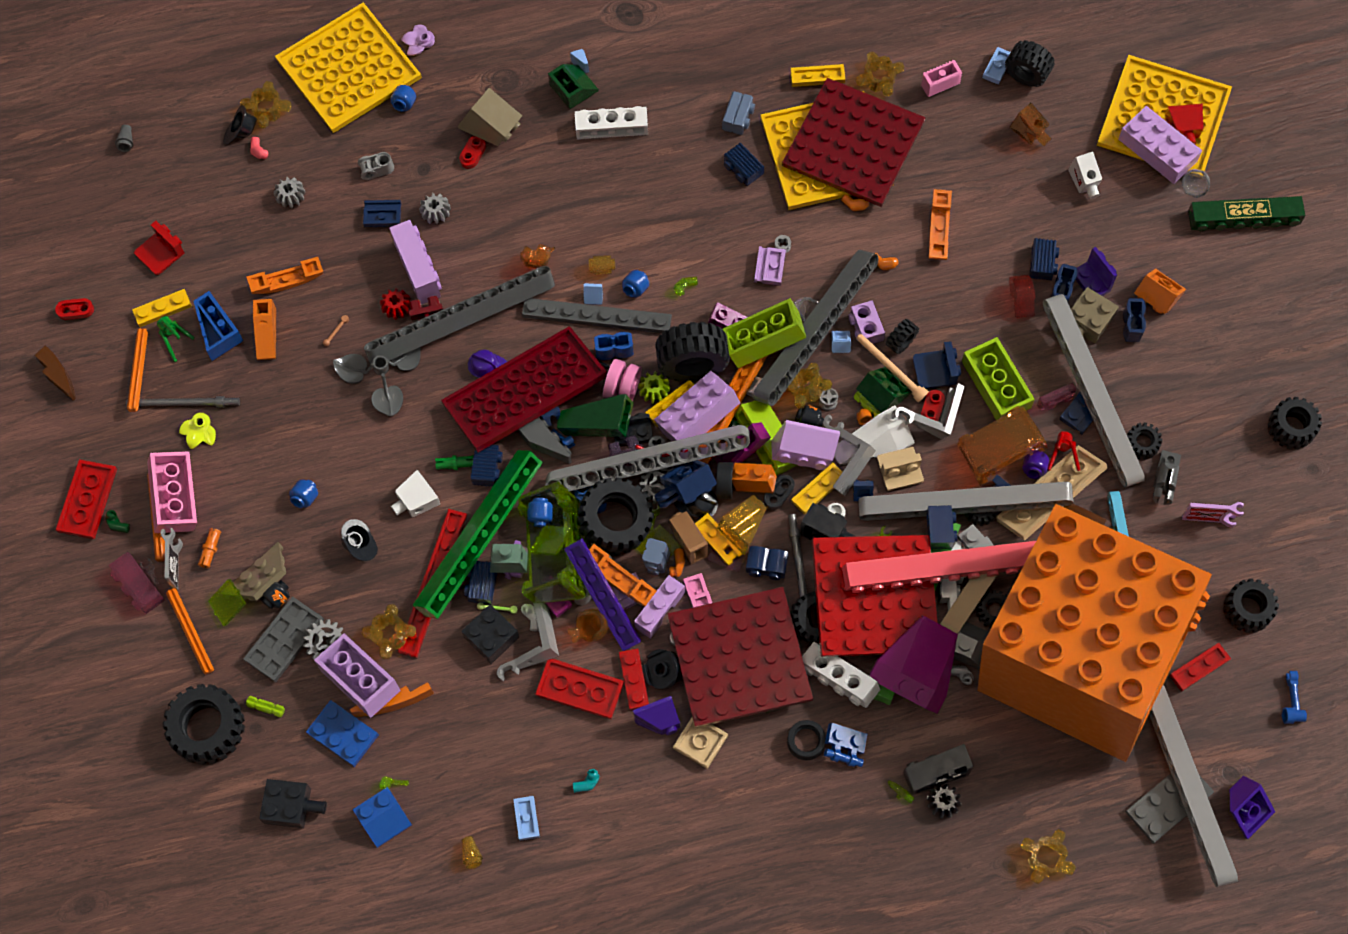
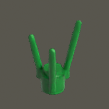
M164 316L157 322V327L160 329L158 333L163 338L170 356L176 363L177 359L166 334H173L177 339H180V335L176 332L177 328L190 339L194 340L195 337L178 325L176 321H172L168 316Z

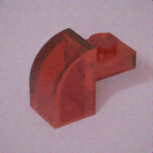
M1028 275L1009 277L1010 295L1014 298L1015 317L1035 316L1034 299L1036 297L1031 277Z

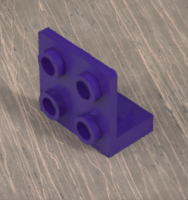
M1094 247L1091 250L1088 261L1077 267L1075 280L1084 291L1088 287L1104 296L1111 291L1117 277V272L1106 261L1103 252Z

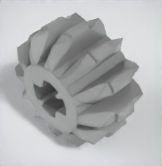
M286 177V181L280 179V184H275L274 196L277 203L282 204L284 208L288 205L293 208V204L299 206V201H304L305 189L302 182L297 181L295 177L291 180Z
M432 193V197L426 195L425 200H421L419 210L422 218L427 220L429 224L435 221L438 225L439 220L445 222V217H449L451 207L446 197L443 198L441 194L435 196Z

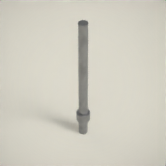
M216 396V398L139 399V406L225 407V405H240V398H225V396Z
M796 514L788 515L790 525L788 530L789 538L792 539L799 595L802 597L807 594L799 540L801 533L800 528L797 526ZM808 608L806 611V619L808 623L812 626L810 609Z

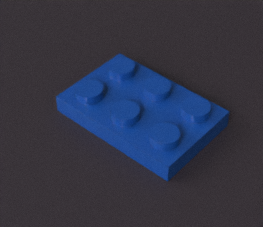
M332 700L328 702L306 731L309 736L353 767L357 765L379 736L376 731Z

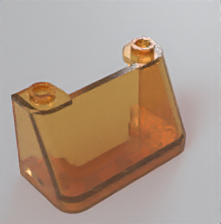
M1014 407L1009 411V414L970 435L965 434L958 439L957 446L980 486L988 482L987 477L990 476V473L992 476L996 475L995 472L1027 454H1030V456L1034 454L1033 450L1043 452L1048 449L1046 440L1024 407Z

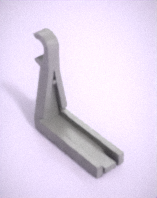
M958 383L955 389L951 387L948 389L939 422L914 413L904 407L895 409L892 412V419L901 413L907 418L906 425L913 423L930 434L943 439L951 435L964 386Z
M828 414L824 418L823 425L827 429L840 431L839 437L858 448L833 486L834 489L845 496L876 450L865 441L844 430L842 422H839L837 427L830 426L829 422L832 420V416Z
M541 600L534 602L533 605L542 647L538 646L520 657L501 665L497 670V676L503 681L505 679L504 673L510 669L519 675V669L559 656L550 611Z

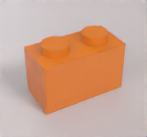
M734 464L732 483L736 491L774 492L777 476L772 465Z

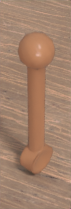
M347 315L341 317L342 321L328 339L323 341L324 346H329L330 341L343 324L349 322Z

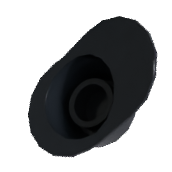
M241 105L238 108L234 119L227 128L223 138L225 145L230 144L235 137L245 138L253 132L257 118L246 112L245 106Z
M712 491L699 495L694 502L689 504L677 500L674 502L680 512L684 513L687 511L689 515L702 518L707 513L712 517L718 508L717 498Z
M357 519L345 522L341 530L343 547L358 560L370 561L375 558L378 547L367 525Z

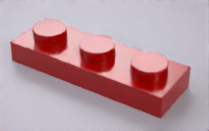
M1217 643L1169 676L1182 692L1229 662L1231 658L1221 644Z
M639 649L619 652L629 709L632 711L649 704Z

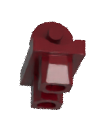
M437 296L428 297L429 306L423 308L420 300L410 301L411 310H409L411 320H421L420 318L423 319L443 310L442 303L440 304Z

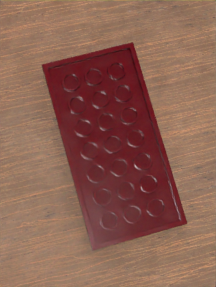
M568 326L445 397L441 402L475 450L480 452L605 379L607 371L573 329Z

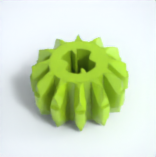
M656 371L653 375L647 372L646 378L641 377V383L638 385L639 395L644 396L645 402L651 399L652 404L655 403V400H658V402L662 401V397H667V392L670 391L669 380L664 379L662 374L657 376Z

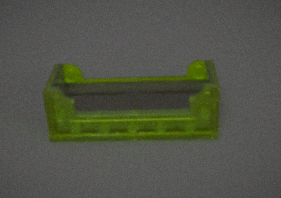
M558 481L519 497L518 512L526 518L529 581L523 583L522 593L533 603L577 600L585 597L584 583L564 550L565 547L581 539L580 526L577 525L578 499ZM533 498H547L548 502H551L553 505V519L551 522L546 523L545 527H535L534 523L528 521V503L532 502Z

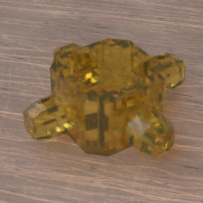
M869 52L867 54L864 74L862 73L856 77V83L858 86L868 84L870 90L874 92L882 91L888 97L893 94L896 74L904 71V65L902 62L892 64L889 57H878L875 52ZM878 68L887 71L889 78L886 76L882 80L873 77L871 70L874 72Z
M266 81L263 84V88H256L252 91L251 99L243 98L240 101V106H245L247 110L251 109L253 116L257 118L260 128H266L269 121H276L280 118L281 110H291V102L289 100H281L271 81ZM263 99L272 101L274 99V106L269 108L268 111L264 108L258 110L260 101H263Z
M810 363L807 368H802L785 392H791L795 398L794 405L797 408H803L806 402H815L820 399L823 391L831 389L832 382L829 379H822L817 363Z
M388 604L385 614H378L374 617L372 626L362 628V636L371 639L380 647L379 654L382 659H390L393 649H400L405 644L407 637H412L416 634V628L413 625L406 624L398 616V608L394 604ZM388 623L395 625L394 631L396 632V634H393V637H389V640L383 638V632L381 631L385 629V626H388Z
M1057 829L1051 838L1049 836L1041 837L1037 844L1029 838L1023 839L1020 845L1021 848L1026 852H1031L1028 859L1030 867L1034 868L1031 881L1039 884L1045 875L1048 877L1055 876L1060 869L1067 875H1073L1076 869L1075 864L1069 860L1068 862L1065 861L1068 855L1066 846L1062 844L1065 839V832ZM1042 845H1048L1060 854L1054 868H1049L1036 859Z

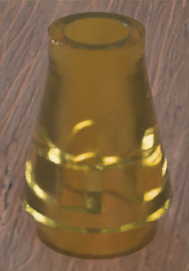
M472 836L463 838L461 840L463 864L466 865L467 869L481 866L483 857L474 842V838Z

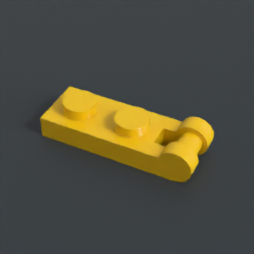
M708 513L695 523L707 543L728 566L733 563V559L743 554L742 550ZM730 547L732 551L726 554L724 550Z

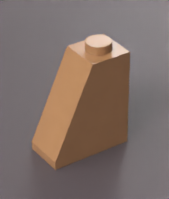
M688 512L674 514L669 519L670 528L684 550L690 565L708 557V543Z

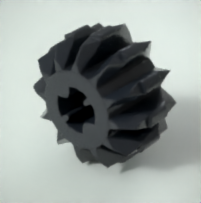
M937 784V790L931 788V795L927 796V800L931 802L927 805L928 809L935 808L932 814L936 815L939 812L940 819H943L944 813L948 818H951L952 813H958L957 807L962 805V802L958 801L961 795L954 794L956 791L955 787L951 791L948 790L949 784H945L944 789L940 784ZM942 797L944 800H948L947 805L944 802L940 803Z

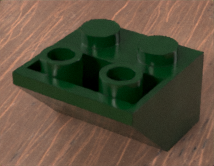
M562 64L548 73L549 85L569 109H572L599 91L579 65Z
M886 367L868 372L856 388L880 413L894 405H899L912 393Z

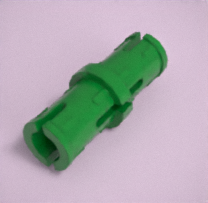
M452 455V457L435 458L436 470H458V468L472 467L474 455L460 457Z

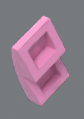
M702 573L683 579L692 607L712 603Z

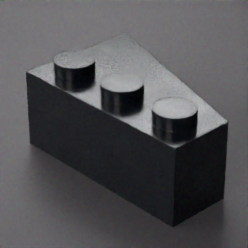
M962 744L938 755H931L921 762H911L906 765L907 767L903 773L910 792L914 795L935 788L937 784L943 785L969 776L974 766L965 744Z

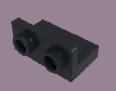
M638 413L631 416L626 437H614L616 447L648 443L653 437L650 415Z

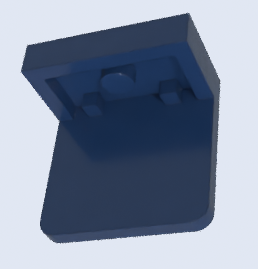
M951 341L944 342L943 348L940 351L919 353L913 356L918 386L930 389L957 384L958 377L961 376L960 365H956L957 350L953 348Z

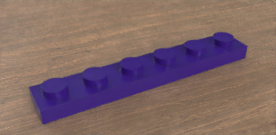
M583 538L565 547V552L622 651L640 643V637Z

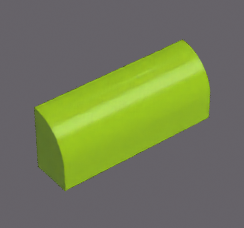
M758 401L742 404L734 415L739 424L748 428L752 423L762 422L771 437L756 451L762 463L772 465L776 475L795 467L797 464L772 460L771 440L782 425L771 406Z

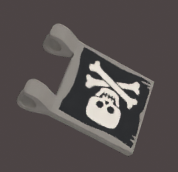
M170 528L171 533L169 535H165V529H162L161 536L165 540V579L172 588L178 590V553L183 546V542L181 539H178V544L174 546L175 531L173 528Z

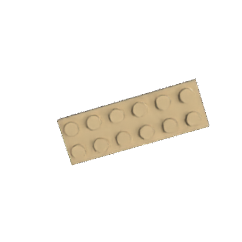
M1078 445L1076 451L1080 471L1076 470L1071 451L1034 484L1070 482L1074 498L1107 469V464ZM1054 507L1002 511L996 516L997 522L1025 541L1047 521Z

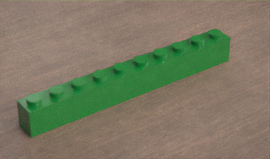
M517 450L414 602L413 606L425 617L435 619L440 617L543 462L531 451Z

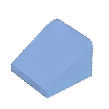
M580 49L570 52L571 62L574 65H579L585 73H588V61L584 50Z
M585 283L584 304L601 305L603 302L602 284Z
M831 331L832 353H849L851 351L850 331Z

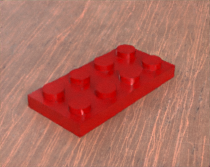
M79 459L56 527L57 532L95 539L117 472L116 466Z
M552 658L547 660L535 695L612 720L624 681Z

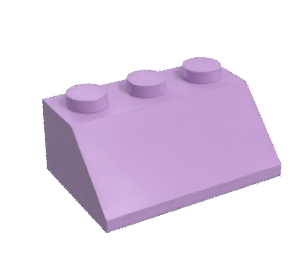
M786 420L771 440L772 460L825 470L834 459L840 431Z

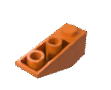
M272 299L253 300V323L257 360L276 359V307Z

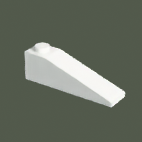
M895 405L852 433L876 450L872 456L874 458H877L880 454L908 448L915 443L902 414L899 413V416L892 419V412L897 409ZM846 440L839 442L834 455L839 466L849 464L858 448Z

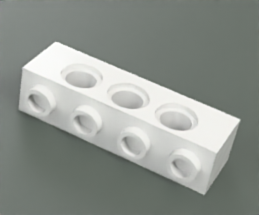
M636 106L633 108L618 107L616 109L602 108L598 110L575 111L577 139L648 135L647 108Z
M815 642L812 643L802 656L806 674L818 677L817 679L825 686L829 684L836 693L841 696L846 695L856 706L862 705L867 708L880 691L876 680L838 656L821 657L820 645ZM826 664V667L819 668L821 665ZM842 674L840 678H835L837 675ZM858 684L856 688H851L852 685Z

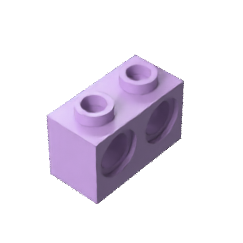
M873 301L852 306L848 318L850 324L855 326L856 339L857 335L862 334L872 344L884 341L885 331ZM863 314V315H866L867 317H866V318H861V317H859L858 315ZM870 330V331H872L873 333H872V334H867V333H865V331Z

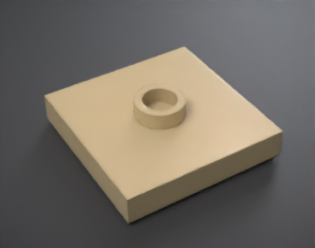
M691 718L673 746V749L708 769L727 739L728 734L714 725L695 728L693 718Z

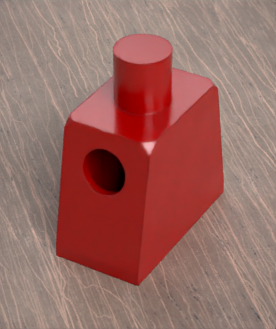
M1203 104L1169 106L1165 113L1166 122L1195 145L1196 139L1201 136L1203 131Z

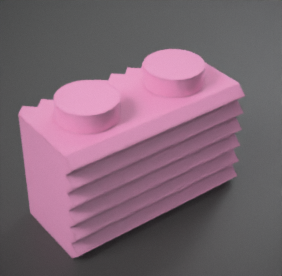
M955 60L949 61V63L946 62L942 66L940 65L933 68V70L930 69V71L924 72L921 86L927 96L930 97L960 84L962 71Z

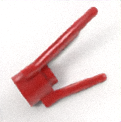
M1061 431L1058 434L1057 443L1048 465V471L1051 470L1058 450L1065 452L1070 448L1072 449L1076 470L1080 471L1076 442L1072 441L1073 436L1069 432Z

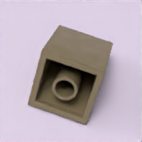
M488 88L457 127L498 146L502 141L506 142L512 135L510 133L511 130L514 132L519 127L520 123L518 121L522 115L493 90Z

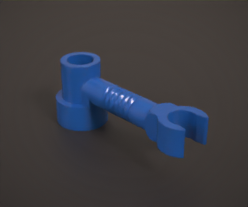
M1297 671L1286 673V681L1291 696V707H1284L1282 710L1284 724L1305 722L1307 719L1306 711L1300 710L1297 687L1299 676Z

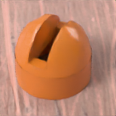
M861 409L857 413V420L860 425H865L873 419L871 412L867 409Z

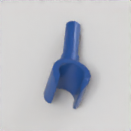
M555 429L551 431V433L554 431L558 435L563 446L566 445L569 449L575 446L571 436L564 438Z

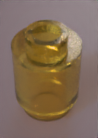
M611 255L589 258V271L594 273V275L612 274V270H615V259H611Z

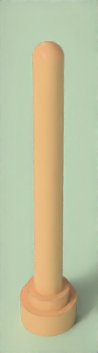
M862 334L857 335V340L912 391L913 398L918 403L929 393L924 387L913 383Z

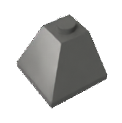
M965 622L957 637L954 659L980 670L983 643L989 631Z

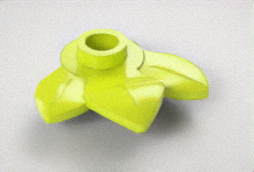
M205 413L195 414L191 420L183 422L180 427L179 433L187 435L186 442L190 449L196 448L202 441L209 445H213L215 442V429L210 425V418ZM199 419H203L202 425H198Z

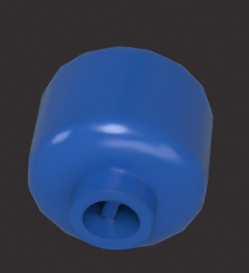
M399 85L391 95V104L397 111H409L416 101V93L410 86Z
M639 270L631 271L622 281L623 291L629 297H640L649 287L647 275Z
M311 480L297 481L289 492L290 501L298 508L311 506L318 496L316 484Z
M533 498V501L528 503V521L534 523L535 527H545L546 523L552 521L553 505L551 502H548L547 498Z

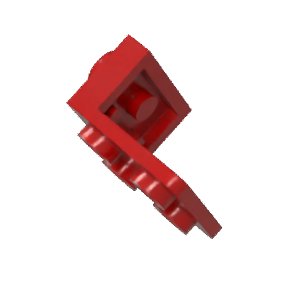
M154 221L151 227L155 234L134 251V254L155 275H159L185 252L181 247L182 241L176 235L172 236L170 234L171 231L165 224L160 225L157 221Z

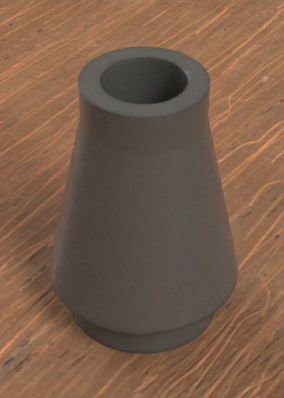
M129 125L121 126L115 141L117 149L121 152H128L133 147L132 128Z

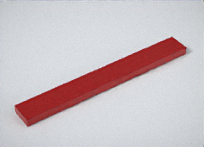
M448 509L417 598L462 533L467 518L466 513ZM415 607L412 609L398 653L418 658L431 618L425 617Z

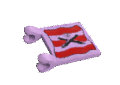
M1237 502L1228 506L1190 503L1182 515V520L1218 522L1232 528L1236 525V522H1230L1229 518L1241 517L1244 512H1239L1236 508H1243L1244 504Z

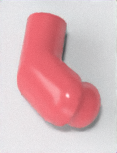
M251 137V154L258 159H267L268 151L260 147V139L258 137Z

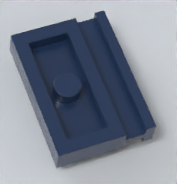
M364 200V227H392L401 223V200Z
M1080 391L1060 416L1059 420L1083 435L1093 422V418Z

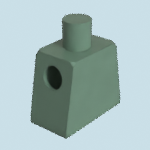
M492 545L490 573H527L528 553L522 545Z

